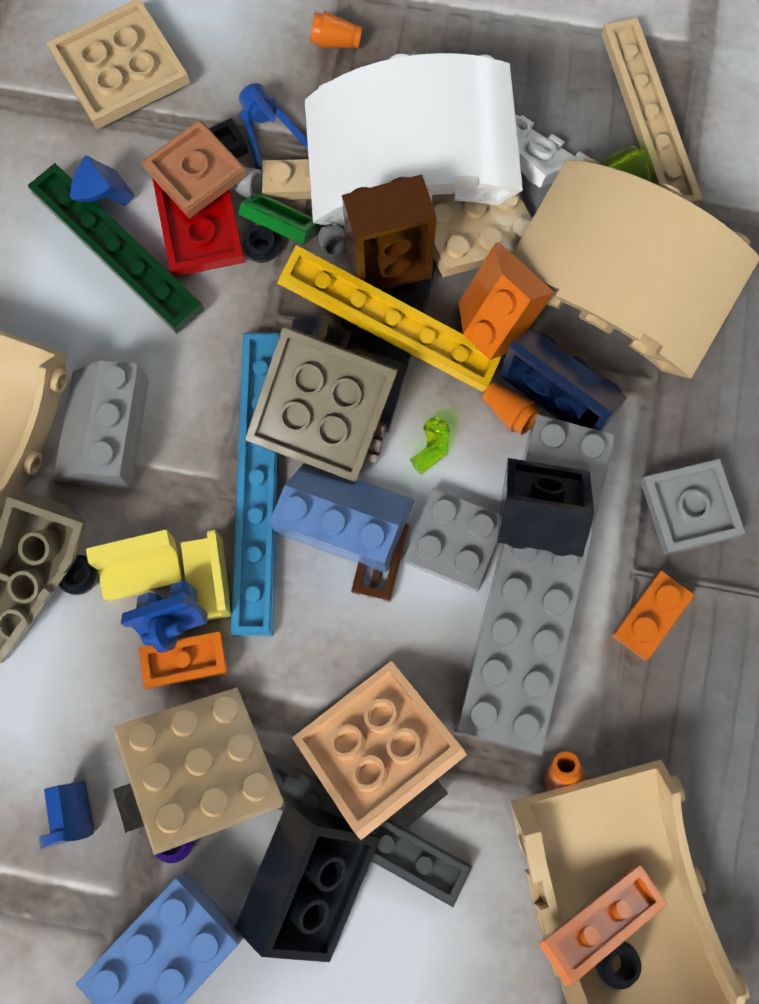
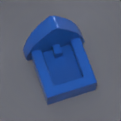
M87 155L84 156L77 167L70 189V198L77 202H92L107 197L126 206L135 196L115 169Z
M85 781L44 789L50 834L39 836L40 849L81 840L94 834Z

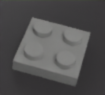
M720 459L646 476L640 481L664 556L739 538L746 534Z
M432 488L404 556L403 563L477 592L497 543L499 514Z

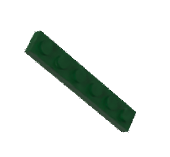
M56 163L29 183L27 186L31 193L176 334L204 311L202 303L95 201L77 202L70 198L72 179Z

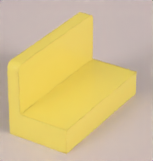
M167 529L86 548L89 565L98 570L102 596L106 601L171 587V584L183 581L176 541Z
M215 529L207 531L208 538L181 542L185 581L197 590V604L208 613L207 621L231 617L232 614L223 539Z

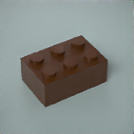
M422 174L413 177H398L390 183L371 188L360 187L351 193L342 195L347 258L353 276L381 291L432 277L437 217Z

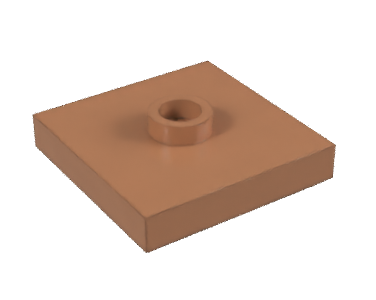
M201 120L195 122L141 161L148 174L189 219L247 176L246 168Z

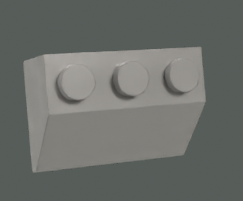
M98 360L72 372L53 477L55 483L132 489L149 380L138 363Z

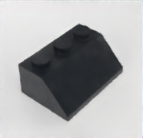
M287 802L235 929L261 957L330 962L380 837L371 832L360 840L347 821L321 809Z

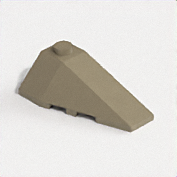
M33 493L7 496L0 519V663L6 661L75 562L86 522L67 505Z

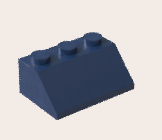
M533 328L514 340L508 348L500 377L525 396L536 401L537 405L560 421L603 431L627 399L617 384L611 380L600 378L590 370V367L584 360L576 356L571 357L559 348L558 343L552 337L540 334Z

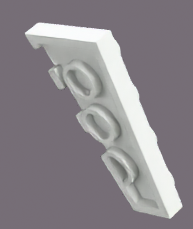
M515 115L521 172L529 182L537 185L539 188L554 182L566 160L583 161L585 158H590L580 151L576 156L572 155L562 148L563 140L553 134L548 139L532 130L534 122L523 115Z

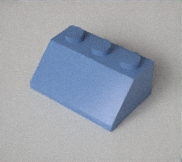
M303 463L285 484L269 523L278 535L356 563L366 564L367 567L387 573L415 500L361 480H357L355 483Z

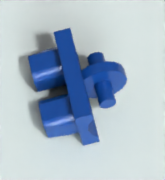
M183 580L171 584L168 598L163 599L157 593L151 592L138 596L136 609L122 613L120 624L124 627L135 629L144 645L152 644L157 651L164 653L175 648L177 636L183 634V631L206 624L208 613L197 604V590L187 581Z

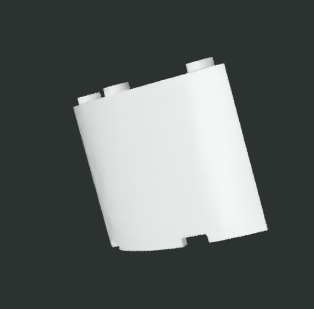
M434 53L411 56L396 54L389 60L360 67L328 83H324L305 99L313 223L330 226V224L334 223L345 229L342 195L351 193L360 187L371 188L390 183L392 180L403 176L413 177L422 174L431 201L432 195L454 194V201L478 202L498 206L523 191L510 63L494 59L486 54L479 56L458 53Z

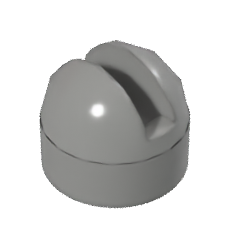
M245 167L247 176L234 185L233 188L237 194L250 198L257 193H261L262 172L259 169Z
M332 223L329 227L325 228L323 226L320 229L318 243L324 255L335 257L347 250L345 230L340 225Z

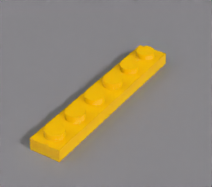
M298 245L295 246L277 284L481 392L489 387L501 359V356L489 360L463 334Z

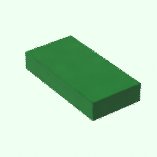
M257 193L241 202L238 214L302 245L318 235L321 226L320 224L313 223V217L261 193Z

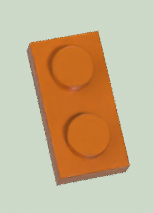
M659 571L611 636L644 661L649 660L695 595L666 573Z
M220 631L179 639L173 650L164 653L157 651L153 645L138 648L143 685L146 690L229 673L223 634Z

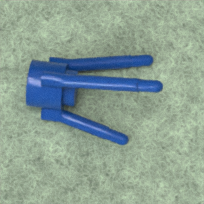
M250 84L241 91L239 102L243 110L239 113V116L245 125L257 169L262 168V161L252 124L253 121L256 123H265L268 120L275 122L276 115L308 149L307 137L280 109L275 99L269 97L261 84Z

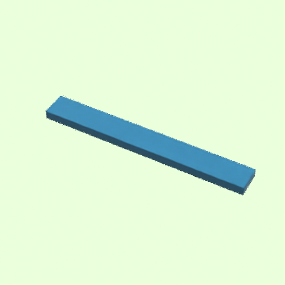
M243 333L231 614L232 636H273L276 532L269 521L277 505L279 453L248 442L245 438L280 333Z

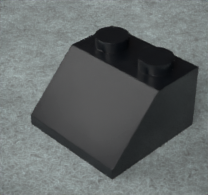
M508 458L498 517L497 542L517 549L533 548L549 551L559 556L575 555L583 557L595 513L590 471Z

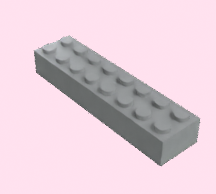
M536 415L529 432L523 460L590 471L595 512L583 557L575 555L559 556L549 551L533 548L517 549L501 543L454 733L528 754L542 755L615 434Z

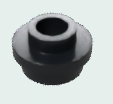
M255 226L245 235L243 249L250 260L265 263L277 256L280 250V241L274 231L264 226ZM261 243L268 245L263 249H256Z
M77 555L75 562L61 580L59 586L68 594L83 595L95 586L98 580V570L89 565L88 557ZM83 569L85 573L84 578L80 582H74L73 574L77 570Z
M626 941L596 965L600 979L609 987L620 990L631 987L639 979L642 969L637 951ZM618 955L621 960V966L618 971L614 972L612 970V961L614 956Z

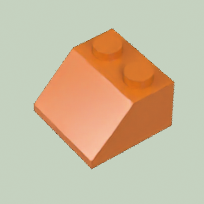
M500 242L495 243L458 302L463 335L489 360L507 354L511 343L529 330L554 294V291Z

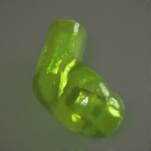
M437 417L428 419L424 424L423 430L426 431L427 436L426 448L410 459L413 467L421 475L446 457L449 452L450 427L445 420H440Z

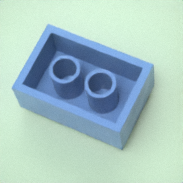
M185 872L176 877L75 984L92 1004H184L239 945L243 937L235 929L236 925Z

